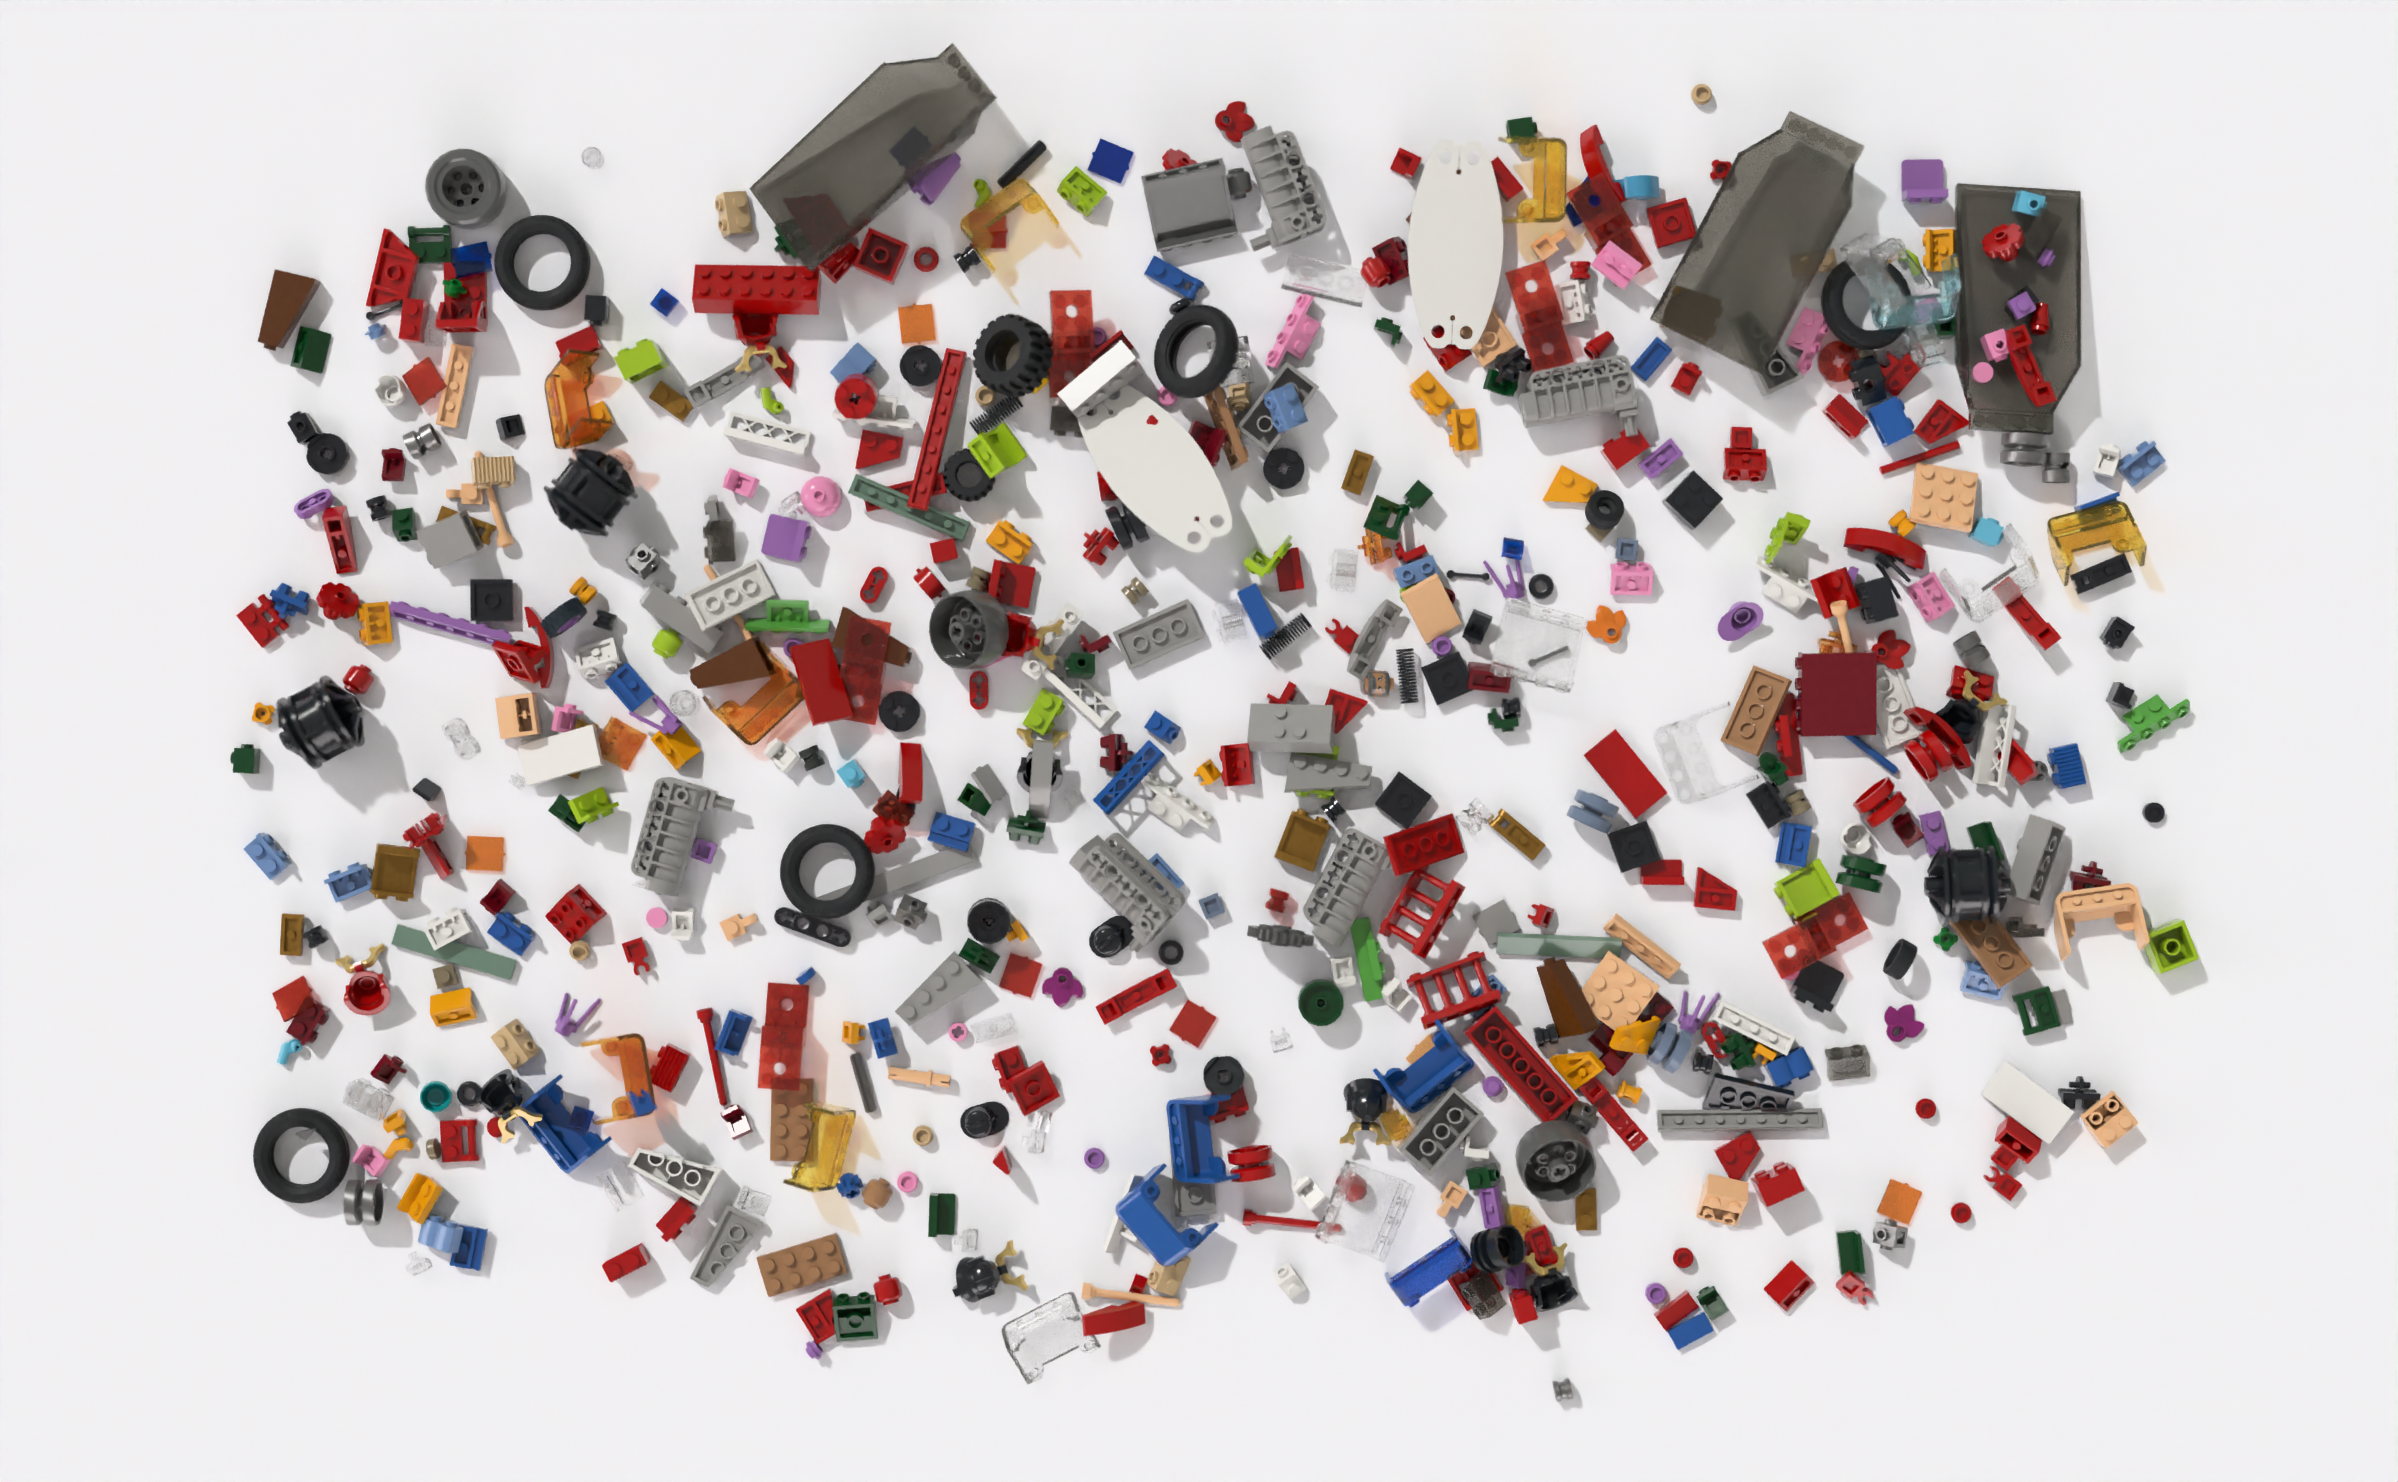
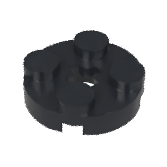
M924 345L912 346L906 350L900 360V372L910 385L926 387L933 384L939 378L941 361L938 354L931 348ZM920 360L922 363H926V367H924L922 372L919 369L915 370V366L918 365L917 361Z
M321 433L314 436L308 443L306 459L310 467L316 472L326 475L338 473L346 466L347 461L350 459L346 442L337 435ZM324 449L332 450V457L330 459L323 458L325 454Z
M1289 448L1275 449L1267 456L1264 462V477L1275 488L1281 490L1293 488L1301 481L1304 474V462L1294 450ZM1281 463H1285L1286 466L1290 467V470L1286 472L1287 474L1278 471Z
M905 691L889 693L882 699L879 706L881 722L886 728L895 732L910 730L919 720L921 713L917 699ZM898 705L905 709V713H902L900 718L898 714H894V710L897 709Z
M1231 1056L1212 1058L1206 1064L1203 1072L1205 1086L1213 1095L1232 1096L1242 1088L1245 1079L1242 1065ZM1222 1072L1224 1074L1228 1072L1227 1076L1229 1079L1227 1081H1220L1219 1073Z

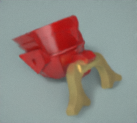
M778 314L732 315L735 323L736 340H740L743 345L747 346L741 363L735 367L737 373L743 370L751 371L749 358L754 354L756 356L764 355V353L771 354L772 362L770 366L772 369L787 367L786 363L779 359L776 349L769 344L772 337L777 336L776 323L778 322Z
M1007 611L1005 614L1008 620L1009 638L1001 656L1013 655L1023 657L1025 652L1032 650L1037 658L1047 663L1049 669L1054 670L1053 661L1057 656L1055 654L1044 655L1041 649L1044 646V636L1046 633L1055 632L1058 635L1062 634L1061 627L1064 624V620L1059 619L1053 625L1042 626L1037 629L1031 617Z
M383 943L376 947H370V957L364 961L350 964L352 959L349 955L344 958L335 959L336 964L343 966L347 973L352 974L356 972L350 979L349 985L345 986L346 993L343 999L347 1008L356 1014H378L386 1009L390 1003L391 995L387 977L383 973L377 974L374 970H367V968L372 967L376 963L379 954L386 949Z

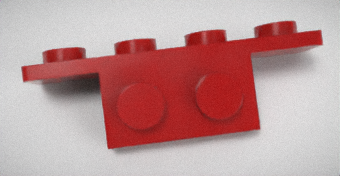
M1793 693L1786 694L1773 724L1774 732H1777L1778 739L1776 741V751L1779 753L1780 761L1788 768L1784 771L1787 777L1803 774L1798 731H1795V719L1797 717Z

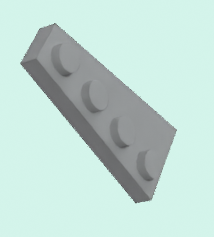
M1291 752L1284 793L1299 790L1309 792L1318 789L1329 791L1338 788L1342 790L1367 789L1370 786L1373 766Z
M727 1204L690 1279L708 1288L765 1222Z

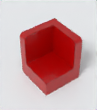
M1399 147L1390 170L1412 180L1422 158Z
M954 538L930 543L935 565L958 558Z

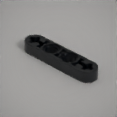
M781 907L774 914L777 924L837 947H845L851 942L852 936L849 930L811 917L805 913L788 907ZM787 911V916L792 918L794 914H797L793 926L790 925L791 920L786 919L782 922L781 917L778 916L779 913ZM803 917L809 921L807 929L798 927L797 923L800 918ZM819 925L827 926L828 934L826 936L818 935L817 928ZM832 928L836 929L835 934L840 935L844 932L845 937L848 938L847 941L839 943V938L834 936L832 940H829Z

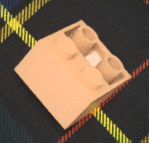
M537 693L495 698L500 739L542 734Z
M2113 1090L2080 1115L2092 1137L2100 1146L2106 1149L2139 1123Z
M1708 1173L1702 1187L1696 1217L1736 1226L1748 1202L1749 1183Z

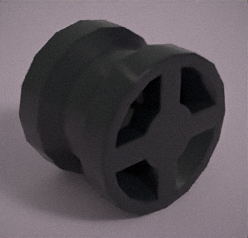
M597 609V619L593 622V626L613 631L614 627L612 624L617 619V615Z
M1515 697L1513 700L1502 699L1503 719H1508L1510 716L1515 718L1521 717L1519 697Z
M1334 797L1330 798L1328 804L1321 806V809L1333 823L1340 814L1346 813Z
M321 925L303 934L304 939H307L309 942L308 946L310 949L329 940L328 936L323 934V927Z
M1696 1051L1692 1071H1703L1704 1074L1709 1075L1712 1070L1714 1056L1711 1054L1703 1055L1701 1052Z

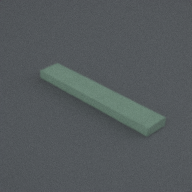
M855 474L848 491L850 495L963 542L971 523L931 505L928 511L908 508V495L858 474Z
M397 924L391 943L508 980L512 979L517 963L516 959L457 941H452L434 950L424 931Z
M1498 932L1496 954L1604 958L1610 950L1620 957L1622 939L1615 937Z

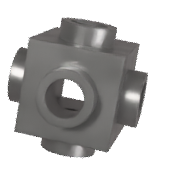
M643 543L635 547L630 552V556L625 560L628 568L643 580L656 572L661 564L658 551L654 547H647Z
M904 894L893 921L916 930L919 923L924 924L928 913L925 912L928 903Z
M1576 1100L1568 1109L1565 1121L1578 1126L1587 1135L1590 1129L1595 1128L1599 1117L1596 1116L1598 1108Z
M1885 1219L1884 1222H1876L1873 1230V1243L1880 1244V1248L1885 1250L1905 1248L1908 1228L1899 1226L1897 1221Z

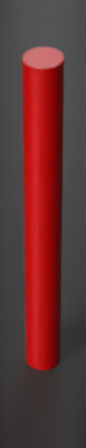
M1958 441L1881 466L1879 471L1883 475L1960 449V444Z

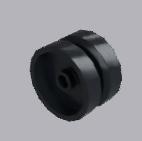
M1121 502L1124 516L1121 517L1118 508L1115 506L1106 509L1105 512L1123 551L1134 545L1130 536L1131 533H1134L1139 543L1149 540L1150 537L1145 529L1146 524Z

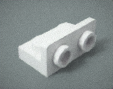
M1574 280L1556 284L1555 288L1562 326L1592 321L1593 309L1588 301L1589 287L1585 280Z
M614 637L574 649L578 671L584 679L595 678L607 672H615L623 666Z
M457 907L445 912L446 916L442 919L435 917L427 922L428 926L424 927L423 930L434 950L473 931L464 915V908L459 910Z

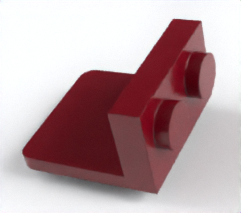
M1193 420L1188 433L1198 444L1213 468L1218 464L1220 449L1227 441V430L1213 428Z

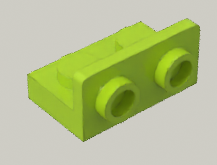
M1077 166L1061 181L1057 192L1064 200L1069 201L1080 213L1087 217L1090 216L1093 209L1108 193Z
M1042 688L1022 724L1042 736L1045 733L1050 734L1055 726V723L1052 721L1056 715L1060 717L1065 708V705H1063L1064 700Z
M603 786L568 801L578 824L585 821L590 824L598 820V816L601 814L604 818L614 813L613 809L619 806L618 801L611 804Z

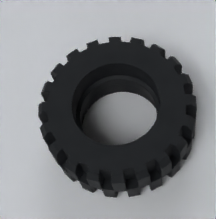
M1018 314L999 316L996 318V321L992 320L987 324L988 327L980 332L982 335L975 342L977 345L976 349H973L975 374L984 386L1007 397H1023L1025 393L1030 394L1034 391L1035 387L1038 388L1042 384L1043 378H1046L1049 374L1047 371L1052 366L1051 357H1053L1052 341L1049 338L1048 332L1041 325ZM1020 341L1019 356L1013 366L1006 370L1007 355L1011 348Z

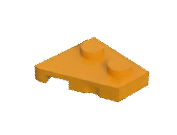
M1561 465L1543 501L1587 503L1598 484Z
M1652 1016L1651 1020L1643 1023L1639 1020L1632 1022L1630 1025L1616 1027L1609 1046L1614 1050L1647 1055L1661 1019L1658 1016Z
M1593 1051L1553 1055L1549 1059L1551 1064L1574 1091L1605 1068V1065Z

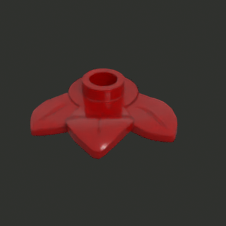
M1242 101L1229 103L1225 110L1220 111L1215 116L1216 127L1224 131L1226 137L1232 142H1241L1243 138L1242 132L1248 131L1255 126L1254 119L1249 114L1244 113L1246 103ZM1223 117L1228 119V124L1223 122Z
M1887 630L1879 635L1877 644L1873 645L1871 650L1877 652V663H1884L1889 669L1896 670L1904 667L1901 657L1908 653L1911 645L1905 640L1896 639L1895 630ZM1878 650H1883L1884 655H1879Z

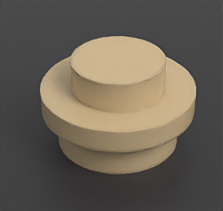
M1698 84L1691 91V98L1698 105L1708 103L1712 97V91L1706 84Z
M982 386L977 389L975 399L979 405L987 407L995 402L996 393L988 387Z
M575 941L570 946V956L577 961H583L590 955V946L585 941Z
M920 1125L915 1128L912 1135L914 1142L919 1146L930 1144L933 1140L931 1128L926 1125Z

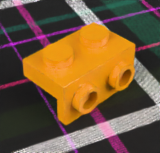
M1926 229L1922 237L1923 246L1926 247V255H1923V267H1926V270L1930 273L1955 271V229Z

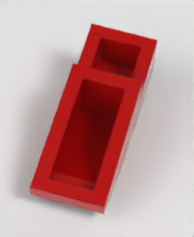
M900 742L898 771L900 803L920 804L922 802L923 768L921 744Z
M1131 1301L1120 1306L1110 1305L1082 1315L1083 1336L1112 1333L1146 1324L1144 1303Z

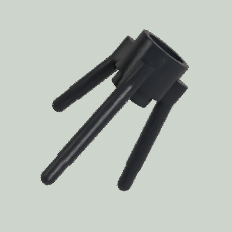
M1879 553L1874 558L1877 561L1875 566L1884 577L1888 576L1893 593L1897 599H1900L1901 596L1884 567L1888 569L1891 566L1909 583L1911 579L1894 563L1895 559L1903 563V559ZM1907 566V567L1911 568L1912 570H1916V569H1917V568H1914V567H1911V566Z

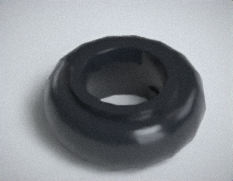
M1184 298L1173 303L1169 308L1170 314L1175 315L1181 310L1193 306V301L1190 298Z
M1537 574L1530 579L1528 589L1533 597L1545 599L1552 594L1554 583L1548 575ZM1539 580L1546 582L1547 589L1545 592L1540 593L1536 590L1535 584Z
M1167 940L1161 944L1158 955L1163 963L1175 965L1182 960L1184 950L1179 942ZM1170 946L1177 950L1176 957L1172 959L1167 958L1165 955L1166 948Z
M473 1081L462 1083L457 1090L459 1102L468 1107L478 1104L476 1097L481 1090L480 1085ZM467 1088L474 1090V1099L469 1100L464 1096V1091Z

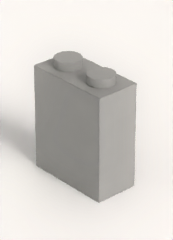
M467 510L458 512L416 531L418 542L424 547L427 553V560L434 569L473 554L484 547Z

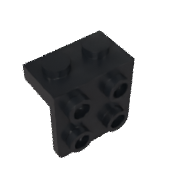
M1809 956L1806 958L1789 992L1795 994L1794 999L1804 1004L1806 1001L1813 1003L1812 1008L1822 1013L1825 1010L1831 1012L1834 1007L1831 1001L1844 978V974Z

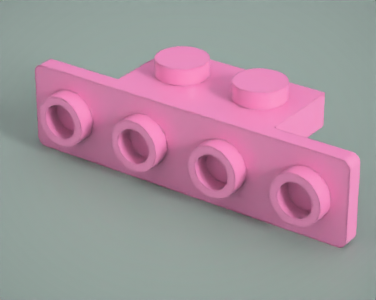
M1303 291L1297 297L1292 312L1287 316L1282 331L1277 335L1275 345L1267 355L1265 365L1277 369L1286 352L1297 359L1302 360L1321 325L1320 322L1306 314L1315 295Z
M1806 307L1803 308L1786 342L1788 347L1802 352L1795 367L1804 376L1810 370L1815 354L1821 349V342L1824 336L1830 331L1823 313Z

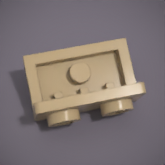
M723 192L717 195L715 208L718 211V228L721 231L722 237L753 232L747 192Z
M518 1019L511 1021L490 1037L513 1070H516L540 1052V1049Z
M1184 1256L1174 1265L1168 1267L1160 1265L1156 1260L1152 1271L1148 1275L1147 1285L1156 1291L1176 1296L1191 1258Z

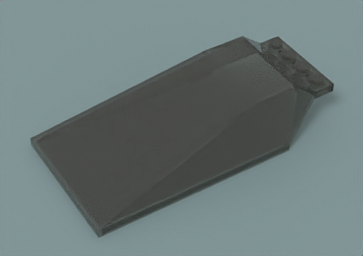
M953 43L938 57L892 63L884 61L749 189L804 265L812 271L945 162L973 136L982 112L997 99V96Z
M1789 111L1779 130L1739 152L1650 320L1762 375L1852 208L1855 165L1865 146Z
M1957 183L1955 186L1954 362L1969 410L1968 430L2038 433L2052 435L2054 433V411L2081 367V191ZM2022 190L2046 196L2045 202H2047L2045 212L2040 217H2033L2011 211L2017 191ZM2013 223L2021 227L2025 240L2018 250V256L2014 260L2006 262L1999 258V256L1993 259L1986 256L1981 242L1986 234L1992 233L1993 228L2002 224L2009 226ZM2045 248L2049 250L2051 248L2054 249L2052 254L2056 256L2050 266L2045 265L2042 268L2041 264L2037 262ZM2026 285L2029 286L2040 300L2038 303L2049 305L2050 329L2047 330L2045 335H2036L2030 332L2029 323L2033 312L2019 320H2015L2004 310L2009 301L2008 299ZM2025 324L2033 342L2029 345L2044 381L2050 382L2057 401L2037 407L2022 387L2010 355L2008 354L2007 359L1997 363L1995 360L1988 362L1980 342L1981 337L2003 328L2006 331ZM1980 362H1986L1993 368L1992 379L1984 384L1976 383L1971 376L1972 368Z

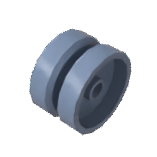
M1578 789L1574 800L1583 805L1584 808L1572 805L1569 807L1566 816L1608 834L1612 824L1601 816L1603 814L1610 818L1616 817L1619 807L1609 803L1607 799Z
M1666 1020L1653 1038L1646 1055V1060L1654 1065L1662 1062L1664 1070L1671 1074L1675 1073L1689 1051L1693 1041V1033L1685 1029L1677 1033V1025Z

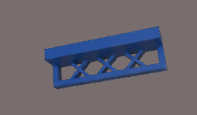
M1148 740L1093 801L1109 816L1165 754Z

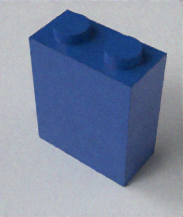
M1254 583L1238 591L1236 594L1257 637L1262 636L1263 639H1266L1276 634L1274 630L1278 627L1257 584Z

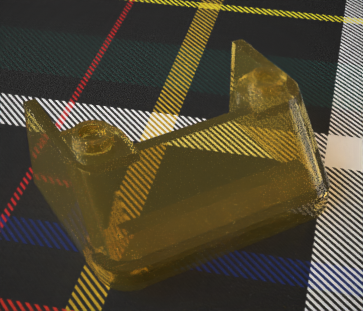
M1498 136V141L1518 143V150L1521 155L1534 157L1533 199L1520 201L1517 206V216H1502V222L1541 223L1561 221L1566 214V142L1557 137Z
M1016 179L961 219L960 229L992 274L996 272V269L984 253L993 243V237L987 228L1019 205H1022L1029 214H1037L1043 210L1055 228H1058L1060 222L1042 197L1025 179Z
M2122 501L2109 502L2055 516L2048 520L2047 534L2052 562L2063 586H2068L2070 566L2074 561L2072 552L2111 543L2113 549L2119 553L2133 551L2140 567L2145 564L2147 544L2128 505Z
M818 1101L804 1102L803 1106L808 1108L807 1115L809 1120L813 1122L803 1161L793 1166L791 1171L793 1177L784 1179L783 1183L812 1193L833 1190L840 1179L856 1118V1111L847 1107Z

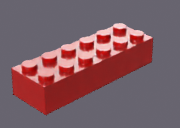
M695 264L692 290L694 312L819 315L822 284L821 272L818 266Z
M1491 1005L1463 1030L1465 1035L1543 1122L1555 1120L1578 1099L1495 1005Z

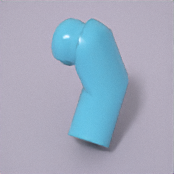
M292 1039L283 1043L277 1063L287 1065L290 1054L302 1050L303 1045L301 1041Z

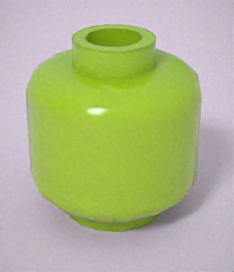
M670 627L668 630L660 629L652 642L653 652L666 659L675 657L683 643L682 639L678 637L680 633Z

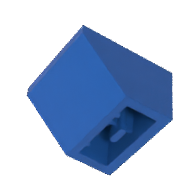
M1897 396L1865 411L1883 448L1914 434V424L1909 417H1906L1904 403L1901 399H1897Z

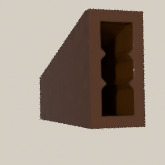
M277 269L274 270L257 341L264 344L263 348L276 351V347L281 349L285 347L319 288L321 281Z
M842 607L832 647L901 667L910 664L912 652H909V646L851 609Z
M759 636L750 638L689 670L691 674L690 680L698 689L764 678L777 674Z
M1555 957L1543 960L1544 964L1536 967L1558 1038L1582 1035L1600 1028L1565 960H1555Z

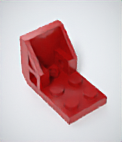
M486 262L443 263L444 280H459L467 292L466 294H461L458 298L450 297L444 292V302H440L435 319L436 328L444 333L486 332L488 326Z

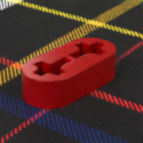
M874 567L870 571L860 591L862 601L871 604L878 600L888 581L889 576L886 569ZM882 570V575L885 576L884 579H879L876 585L873 584L876 579L874 573ZM873 585L875 586L873 590L875 597L867 600L864 592L865 590L869 591Z
M975 671L969 679L970 704L974 709L981 710L986 708L989 702V679L983 671ZM977 674H981V677L985 678V682H981V689H977V683L973 682V678H977ZM977 691H981V698L985 699V703H981L980 707L973 701L977 698Z
M1712 1021L1705 1022L1701 1026L1700 1032L1708 1048L1715 1057L1720 1059L1726 1058L1729 1054L1715 1052L1718 1049L1715 1042L1718 1041L1721 1045L1726 1039L1720 1027ZM1708 1026L1715 1027L1716 1030L1713 1033L1716 1038L1713 1039L1710 1034L1705 1033L1708 1031Z

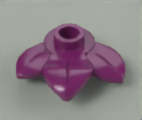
M1060 967L1054 971L1052 977L1043 982L1042 994H1052L1054 1003L1059 1007H1063L1069 1002L1071 996L1082 998L1083 988L1081 982L1073 978V974L1068 968ZM1065 976L1066 980L1061 981L1059 977Z
M1912 1004L1904 1005L1898 1010L1889 1006L1884 1013V1021L1887 1024L1886 1034L1894 1042H1900L1906 1037H1916L1924 1028V1023L1914 1020V1007ZM1894 1028H1899L1900 1032L1898 1035L1893 1034Z

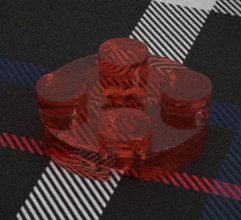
M1840 340L1833 341L1819 351L1817 367L1825 380L1840 383L1849 380V362L1860 358L1855 348L1848 346ZM1835 356H1838L1839 359L1844 360V362L1841 363V367H1837V365L1833 364Z

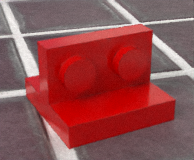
M1846 567L1833 570L1810 580L1825 619L1835 616L1832 614L1830 604L1835 601H1847L1848 610L1861 605Z
M522 640L516 641L513 645L501 641H496L491 645L510 677L536 684L541 679L534 666L540 663L547 654L544 647Z

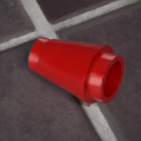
M2046 303L2036 304V310L2033 312L2029 323L2032 334L2045 335L2047 330L2050 329L2049 305Z
M1605 331L1586 343V346L1583 348L1585 354L1592 360L1600 359L1614 341V337L1609 331Z

